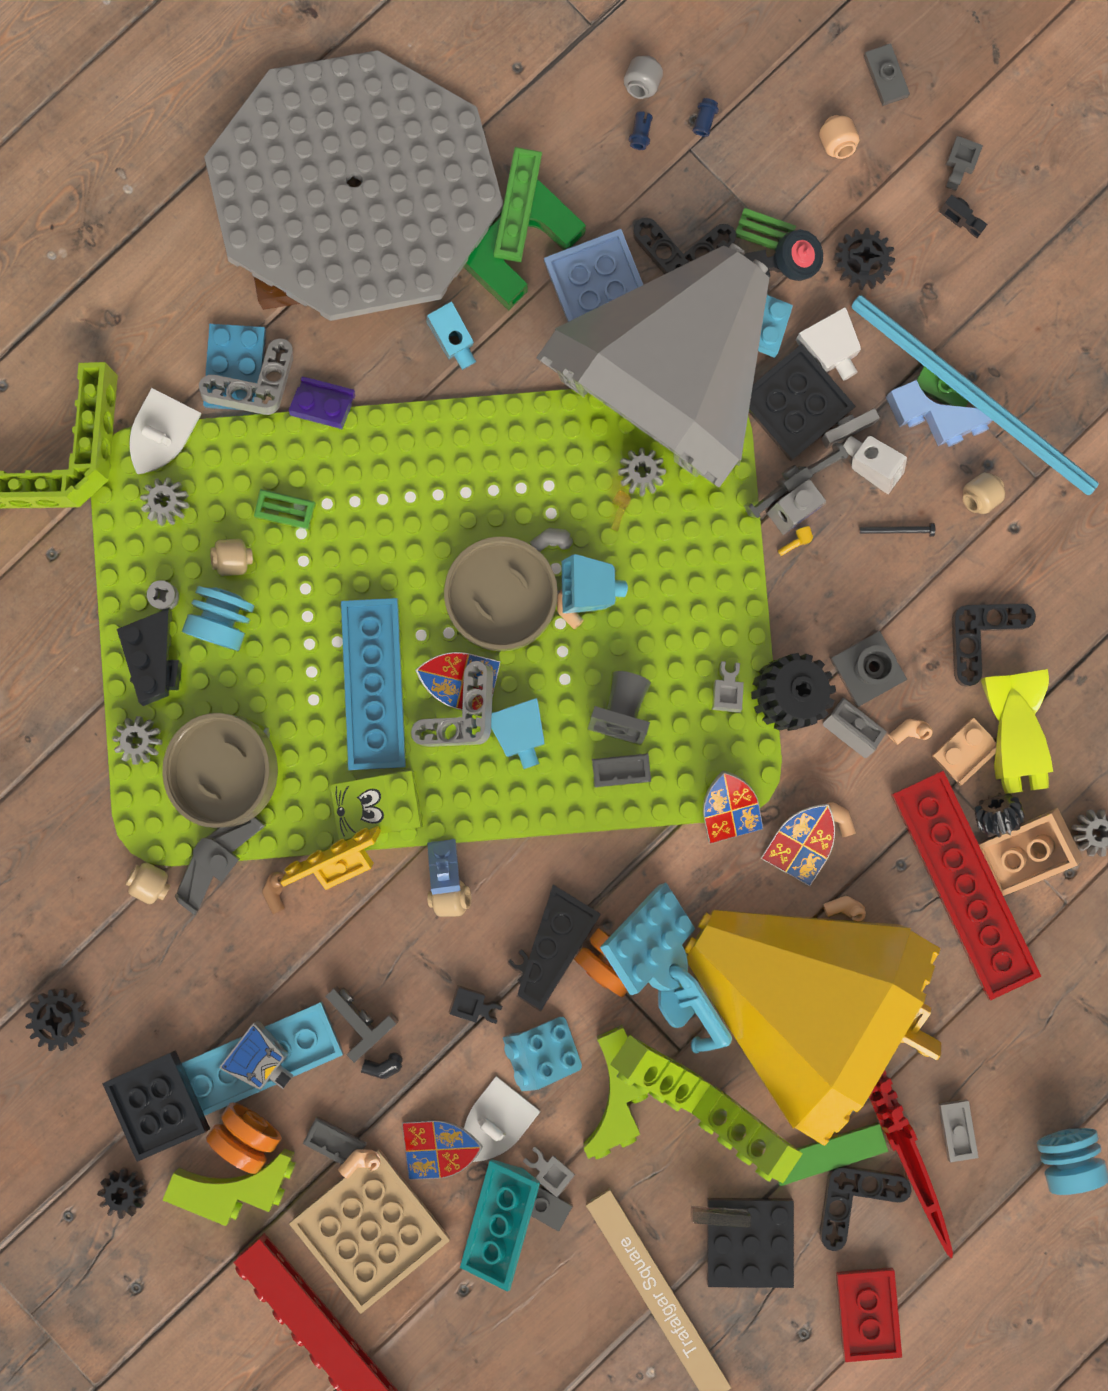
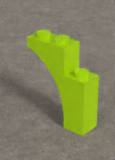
M623 1025L597 1036L608 1066L609 1094L602 1119L591 1136L583 1143L588 1159L591 1157H595V1159L603 1158L611 1153V1148L619 1144L621 1147L629 1146L636 1142V1137L640 1135L639 1128L627 1102L632 1101L633 1104H636L649 1096L638 1090L633 1084L629 1086L617 1077L619 1071L610 1065L628 1038Z
M284 1148L274 1160L262 1167L258 1173H249L232 1178L206 1177L178 1168L172 1175L163 1201L224 1226H227L231 1219H237L243 1203H240L239 1200L270 1212L274 1204L279 1206L283 1198L285 1189L281 1188L284 1179H290L296 1162H293L292 1159L295 1152Z

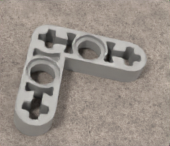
M276 339L269 344L257 383L218 375L203 377L199 382V391L202 399L210 404L264 415L275 413L280 407L293 362L291 343L285 339ZM280 350H285V353L281 354L280 364L277 363L276 353H279ZM270 372H278L282 375L275 382L269 381L266 378ZM212 386L217 387V389H214L212 393H209L207 390L211 389ZM236 390L247 392V396L241 400L234 399L232 394ZM253 393H256V397H254V402H252V401H253V395H252V394H253ZM266 397H271L267 404H263L262 400H265Z
M473 661L468 664L464 672L462 717L418 720L411 730L412 739L417 744L427 747L479 745L486 742L491 733L493 671L491 667L480 661ZM479 670L483 671V676H479L478 679L474 678V675L479 673ZM479 686L483 687V690L473 689V687H476V688H479ZM481 695L483 705L478 710H474L472 708V700L476 696ZM472 715L482 716V718L476 717V719L472 718ZM454 724L456 734L452 739L448 740L445 731L448 726ZM477 726L481 727L480 732H477L476 735L472 734V729H476ZM426 729L436 731L437 735L427 734L425 737H422L421 734Z

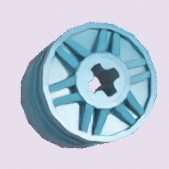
M197 586L195 593L207 598L206 603L192 600L191 604L203 611L201 616L188 614L182 632L239 651L245 633L235 628L234 625L235 622L249 623V618L238 613L239 610L253 612L254 605L232 592L216 587L205 588Z
M1065 1129L1044 1136L1037 1141L1038 1150L1043 1153L1040 1157L1041 1162L1052 1165L1044 1172L1048 1189L1052 1194L1071 1195L1084 1193L1100 1188L1108 1183V1171L1105 1160L1094 1157L1101 1153L1102 1150L1101 1145L1095 1143L1099 1139L1095 1129Z

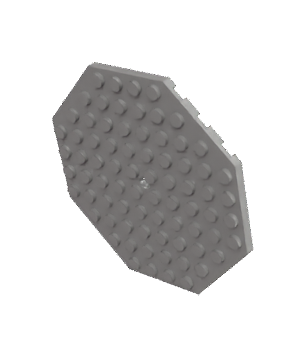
M378 50L269 69L204 156L228 261L237 267L240 265L252 272L254 277L271 287L273 285L286 292L288 297L300 304L308 305L317 310L321 316L330 321L442 299L447 291V287L454 277H457L468 261L471 252L475 247L477 248L488 232V228L493 220L503 210V200L477 107ZM354 176L362 184L359 187H350L347 182Z

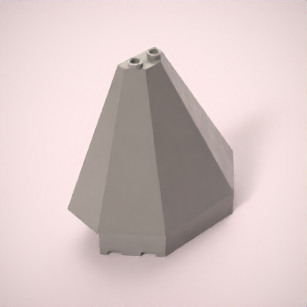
M733 243L729 248L722 246L555 328V332L536 357V359L558 373L561 382L582 397H585L587 392L672 451L675 463L695 477H698L700 474L718 488L734 466H739L741 462L769 277L765 274L768 268L756 259L753 262L744 256L745 252Z

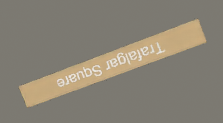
M609 1188L587 1202L586 1207L699 1391H728L731 1389L730 1383L611 1189Z

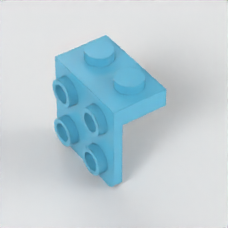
M557 1017L525 1032L512 1033L503 1037L505 1054L511 1061L514 1069V1079L521 1091L539 1090L580 1071L582 1068L581 1060L564 1017Z

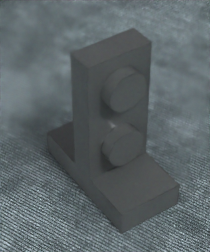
M336 986L325 996L363 1038L346 1054L353 1063L364 1055L399 1021L390 1013L374 1028L371 1024L374 1022L372 1017L364 1009L359 1011L352 1003L355 999L345 988L340 990Z

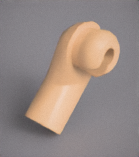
M561 589L557 595V612L575 630L584 620L577 612L563 613Z

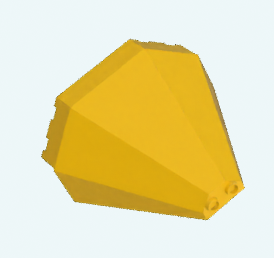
M712 910L710 914L706 912L697 926L701 929L697 937H691L684 947L689 967L791 1127L798 1129L825 1146L834 1131L838 1133L849 1122L852 1111L858 1112L864 1106L925 1001L926 994L923 990L931 981L935 969L933 962L939 955L941 948L911 931V928L898 924Z

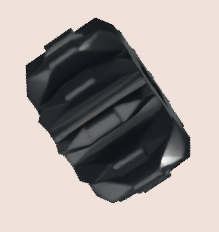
M998 793L996 796L988 795V799L980 800L979 805L975 807L977 826L980 828L981 833H986L988 837L997 835L1000 838L1004 834L1011 835V831L1020 830V825L1025 822L1022 804L1019 802L1018 797H1013L1011 793L1005 795Z
M122 1168L119 1174L113 1170L109 1173V1179L104 1178L100 1182L104 1189H100L97 1195L105 1199L99 1205L101 1208L107 1205L110 1207L107 1212L108 1216L117 1211L119 1219H123L126 1213L132 1217L137 1213L136 1208L141 1209L145 1205L141 1198L146 1197L148 1191L140 1189V1187L146 1181L141 1179L137 1182L138 1171H134L128 1176L127 1168ZM120 1188L125 1189L123 1193L127 1192L128 1196L122 1198L123 1194L119 1195L118 1190Z

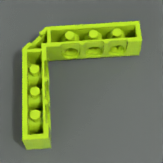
M106 362L78 363L77 379L79 380L78 400H75L77 412L76 423L72 427L74 444L73 453H70L69 469L52 470V473H34L31 470H25V473H6L5 471H0V509L80 507L109 480L118 375Z
M629 1035L610 1064L619 1071L617 1077L627 1085L632 1086L633 1084L634 1087L644 1094L648 1095L649 1093L661 1103L665 1101L667 1105L678 1112L683 1108L692 1113L700 1120L698 1125L711 1135L714 1132L718 1134L717 1141L729 1150L734 1147L738 1151L736 1157L749 1166L752 1163L756 1165L757 1169L755 1172L769 1182L774 1178L784 1183L803 1154L725 1092L705 1081L699 1074Z

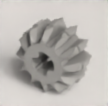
M644 448L639 449V456L634 451H629L628 456L630 460L622 458L620 463L625 468L618 470V475L627 476L623 478L621 485L626 486L631 483L632 485L629 488V493L631 494L634 493L636 487L640 488V496L645 495L646 487L649 492L655 493L656 488L654 484L662 486L664 481L659 476L666 474L665 468L658 467L663 463V459L653 460L654 450H651L649 455L645 456ZM642 466L649 473H646L645 477L642 478L634 470L638 471V468Z
M167 477L162 484L157 478L154 480V488L150 485H145V489L150 493L149 495H141L140 499L148 502L141 509L143 512H149L147 518L150 521L157 519L158 524L164 526L166 520H168L171 525H174L176 523L175 515L182 519L185 517L184 513L180 510L181 508H189V504L182 501L189 495L186 491H181L182 484L179 482L173 484L172 479ZM166 496L170 501H166L168 505L163 507L160 502H163L161 499Z
M137 716L135 722L129 718L125 719L126 728L122 726L116 727V730L121 733V737L114 736L112 740L120 742L121 745L117 746L114 750L116 753L124 751L121 758L123 761H128L131 758L132 764L138 765L141 759L145 763L150 762L149 753L156 756L159 754V751L153 747L154 744L162 745V740L154 738L161 731L158 728L151 730L154 723L152 720H147L144 723L143 718ZM133 737L143 738L142 744L133 743Z
M1087 810L1086 817L1083 815L1077 816V820L1081 825H1072L1071 827L1073 830L1078 831V835H1074L1073 839L1074 841H1081L1078 845L1079 851L1087 849L1088 856L1094 857L1097 853L1099 856L1104 857L1107 853L1106 849L1108 850V816L1106 817L1105 810H1098L1097 813L1094 810ZM1093 829L1100 831V837L1092 835Z

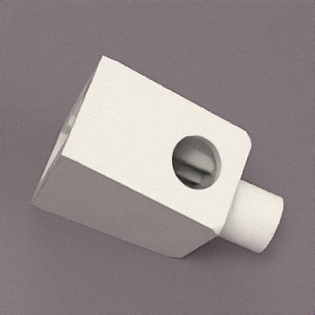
M846 308L839 310L798 334L796 338L797 344H802L826 372L836 368L843 381L858 372L851 359L858 355L861 347Z
M850 436L843 445L847 453L853 457L852 469L887 494L891 492L904 474L907 457L872 436H868L864 443Z

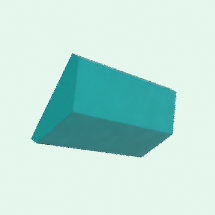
M496 1160L489 1161L460 1265L461 1269L507 1292L511 1289L540 1181L525 1169Z

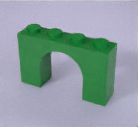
M537 180L528 227L540 229L561 249H569L585 235L586 225L546 186ZM500 217L494 224L491 223L488 232L477 248L475 247L463 268L509 311L528 292V284L504 259L494 257Z

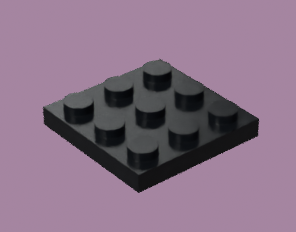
M800 344L753 384L749 413L788 459L793 461L856 406L809 351Z
M176 1050L102 1083L136 1162L210 1130Z
M707 1198V1210L717 1208V1211H721V1209L726 1208V1210H737L733 1211L735 1213L738 1211L749 1212L737 1214L727 1212L722 1214L715 1211H707L708 1287L794 1288V1200L792 1198Z

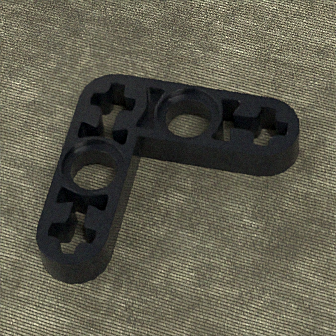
M641 218L634 226L633 236L638 245L664 274H667L689 263L687 258L690 259V262L695 260V252L697 250L706 249L708 252L715 250L713 244L718 240V233L722 235L727 233L729 237L728 243L721 241L716 246V249L722 246L729 248L732 243H735L736 231L728 224H719L684 254L651 218ZM641 227L645 229L651 228L650 235L656 241L651 248L649 245H651L652 240L648 235H640ZM660 246H667L672 254L667 259H661L657 256L656 249Z
M1028 604L965 605L955 610L952 615L954 676L957 683L961 686L969 687L976 685L982 678L981 631L1023 630L1029 628L1036 619L1034 609ZM990 610L999 612L1001 621L998 625H991L987 621V613ZM1020 610H1022L1024 615H1028V619L1023 621V624H1021L1019 619L1008 620V615L1018 614ZM964 611H967V615L973 618L972 621L968 622L967 629L968 631L973 629L974 634L965 633L959 635V630H965V622L959 619V616L963 615ZM964 638H968L974 643V650L970 654H965L960 649V642ZM975 657V662H969V670L975 673V676L971 677L969 682L967 677L961 674L962 671L967 669V662L961 663L960 658L969 659Z
M842 1166L830 1170L827 1176L819 1232L822 1244L831 1251H838L845 1246L853 1196L896 1203L904 1202L910 1197L912 1192L909 1181L899 1174L850 1166ZM841 1172H844L846 1178L855 1180L854 1174H858L856 1189H853L854 1185L851 1182H843L842 1186H839L834 1178L840 1177ZM872 1176L876 1178L877 1186L873 1191L863 1190L862 1181L865 1177ZM886 1178L885 1183L891 1186H896L897 1181H900L904 1191L901 1190L898 1192V1195H895L892 1189L884 1188V1194H881L883 1190L882 1179ZM840 1200L845 1204V1210L841 1215L835 1216L830 1213L829 1207L832 1202ZM828 1219L834 1222H843V1225L836 1224V1232L840 1239H835L834 1243H830V1240L826 1237L833 1230V1224L831 1222L827 1223Z

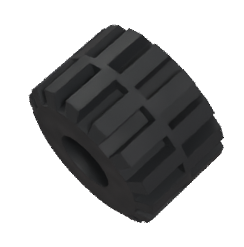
M793 653L769 662L770 664L763 666L759 670L761 675L755 677L752 685L757 686V690L751 692V698L758 700L759 705L755 706L754 709L757 714L764 713L765 716L762 721L767 725L775 723L774 729L792 731L818 723V720L824 719L829 714L825 709L833 707L835 700L830 698V694L836 693V687L829 684L828 679L833 678L830 671L824 672L822 670L825 664L821 660L812 662V655L803 654L800 656L799 653Z

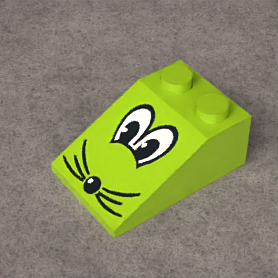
M414 771L330 785L339 840L351 839L361 829L368 828L370 830L376 826L380 828V834L423 827Z

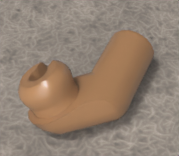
M281 872L271 873L262 890L272 915L285 909L279 896L283 889L280 881L284 874Z

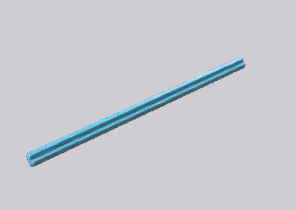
M862 295L854 300L852 304L854 311L1086 495H1090L1096 490L1099 485L1097 480Z

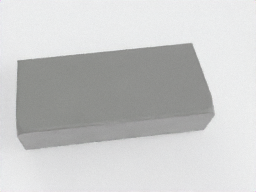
M845 698L840 700L823 722L825 728L864 758H867L876 750L887 731Z

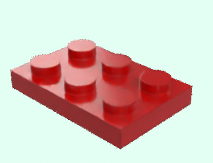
M893 1267L836 1272L844 1361L857 1362L902 1358L896 1280Z

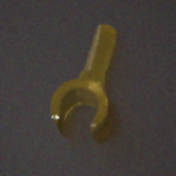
M622 490L617 492L612 503L619 506L611 528L618 531L622 516L631 502L630 496Z

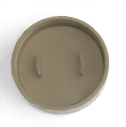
M511 537L487 538L467 547L451 565L444 587L445 606L455 628L468 641L487 650L511 651L535 641L549 626L557 605V583L554 572L546 558L530 544Z
M211 713L196 717L176 732L165 752L163 782L168 798L182 816L201 826L211 828L233 827L248 822L265 808L276 787L278 764L273 745L259 726L241 716Z

